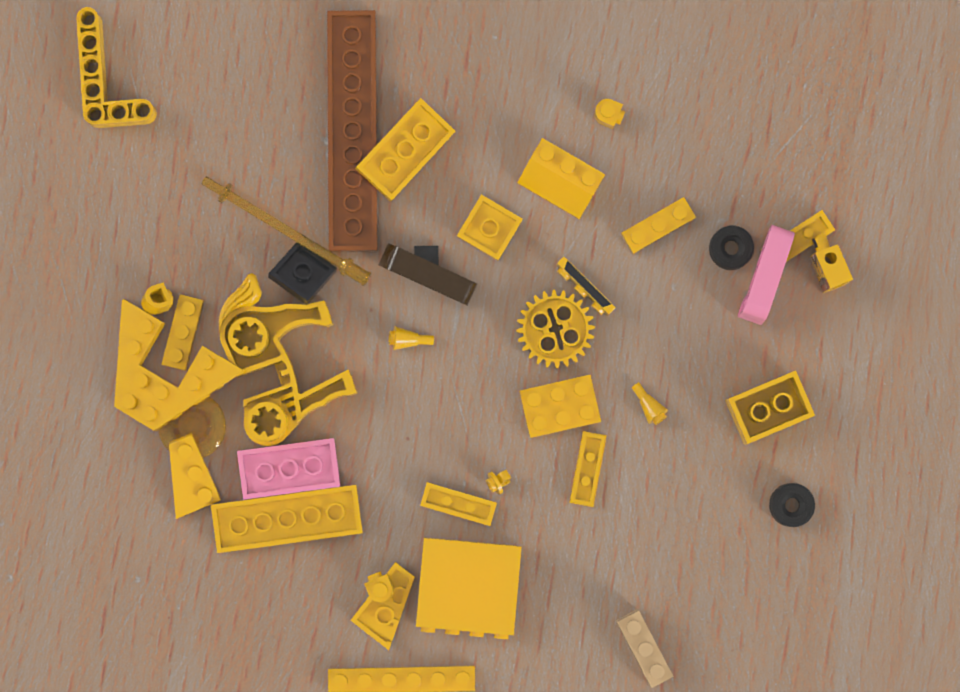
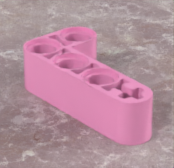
M775 225L770 226L748 293L742 301L738 313L739 318L762 325L767 319L794 239V232Z

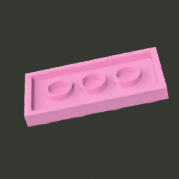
M334 438L237 451L243 500L341 486Z

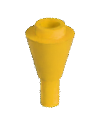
M394 326V330L389 331L388 343L393 345V350L417 346L418 344L433 345L434 335H419L418 333Z
M639 382L632 387V390L640 399V404L648 424L654 423L657 425L667 418L665 413L668 409L650 394H647Z

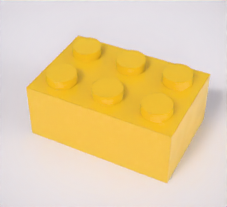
M796 370L725 400L744 445L815 416Z

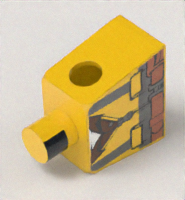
M825 234L813 238L812 242L816 253L810 256L822 292L826 293L853 280L838 244L830 247ZM825 257H828L830 259L831 264H828L825 261Z

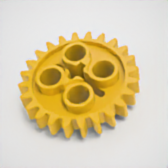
M553 290L550 297L543 291V299L541 300L535 295L533 297L535 304L526 302L529 310L520 311L525 318L517 319V323L523 325V328L516 329L517 333L523 334V337L519 338L518 342L526 343L522 351H531L529 359L537 356L536 364L545 360L546 368L549 367L551 362H554L555 368L558 369L562 361L568 367V359L577 363V354L585 356L582 348L590 349L591 347L586 340L594 339V336L588 333V331L595 329V326L588 325L593 316L585 315L589 307L581 309L580 306L583 300L581 299L575 303L573 301L575 294L565 298L566 293L564 290L560 296H557L556 291ZM567 308L570 312V318L564 321L560 320L557 317V310ZM548 309H551L553 312L556 326L562 327L559 331V336L564 347L563 350L559 349L555 333L549 332V329L552 328V322L547 312ZM543 315L547 319V325L543 328L536 327L533 322L534 317ZM574 331L577 334V341L573 344L567 343L564 339L565 332ZM544 338L553 340L554 348L551 351L542 349L541 341Z

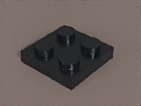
M298 240L269 272L268 278L305 305H308L336 273L337 267Z

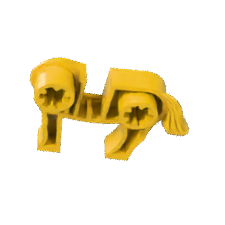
M250 273L236 291L227 298L220 311V341L228 360L245 370L243 374L236 376L238 378L275 365L282 386L243 400L244 429L246 434L259 445L273 446L284 441L310 412L326 406L338 397L357 394V390L348 369L300 394L294 367L280 339L291 330L301 326L318 325L330 327L334 325L327 304L323 300L308 305L283 304L275 307H255L253 305L261 298L262 291L256 275Z

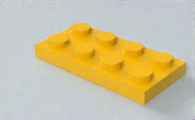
M420 98L355 169L391 202L456 131Z

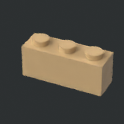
M638 609L615 620L651 688L674 677Z

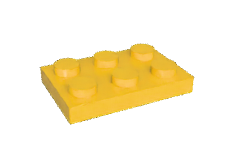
M591 375L519 391L530 438L601 422Z

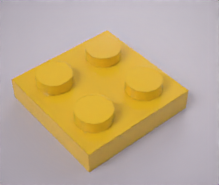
M481 194L457 237L499 261L523 219Z

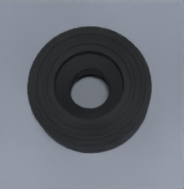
M735 225L725 226L719 229L710 240V257L722 269H739L746 265L753 256V239L742 227ZM728 241H734L738 245V252L736 254L730 255L725 251V244Z
M787 483L779 486L772 493L769 508L773 518L781 525L799 527L806 524L812 518L815 511V500L812 493L805 486L797 483ZM790 498H795L799 503V507L795 512H789L786 509V501Z

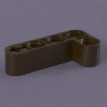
M389 243L378 264L385 269L467 306L477 286V283Z

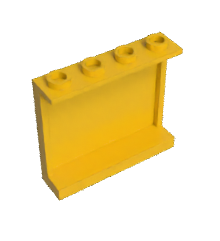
M424 537L416 627H421V632L435 633V629H445V634L460 635V631H469V636L484 637V633L494 634V638L508 639L509 635L514 636L522 547Z

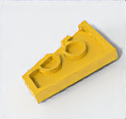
M190 433L169 442L176 519L221 501V496L193 434Z
M397 562L387 572L393 585L392 596L382 603L375 602L368 597L350 620L387 650L390 649L415 578L414 575Z

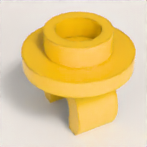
M507 470L497 475L491 471L488 473L486 483L492 493L496 491L500 495L503 493L502 487L510 483L511 476Z

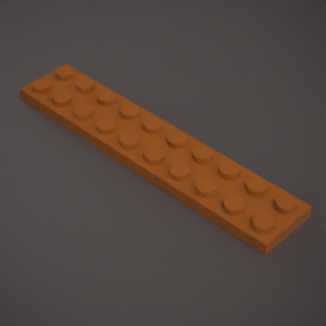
M327 11L329 252L378 251L377 189L355 169L377 145L376 11Z

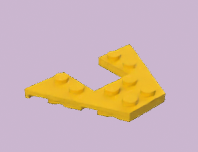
M123 299L114 407L153 431L160 430L169 421L175 420L184 411L193 405H197L209 397L212 392L221 389L224 384L245 372L244 369L207 347L202 346L179 387L175 386L142 366L165 322Z

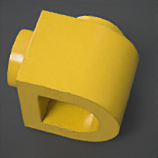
M612 99L601 100L594 112L596 121L610 129L614 128L615 123L620 125L625 111L621 110L623 104Z
M164 282L149 287L141 299L143 310L151 315L169 311L173 305L172 293L169 289H166Z
M381 571L367 577L369 581L364 583L369 597L373 601L382 603L392 596L393 585L388 573L382 575Z

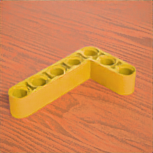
M82 8L77 13L76 20L84 119L94 128L152 123L156 118L157 112L150 101L146 99L108 101L102 19L93 8ZM87 16H95V21L91 25H84V20ZM96 39V46L92 49H86L87 41ZM91 63H98L97 71L88 73V66ZM98 86L100 88L99 94L95 97H90V89ZM144 106L149 107V114L146 117H140L139 110ZM124 108L126 110L125 116L121 119H116V110ZM100 110L102 113L100 119L92 121V112Z

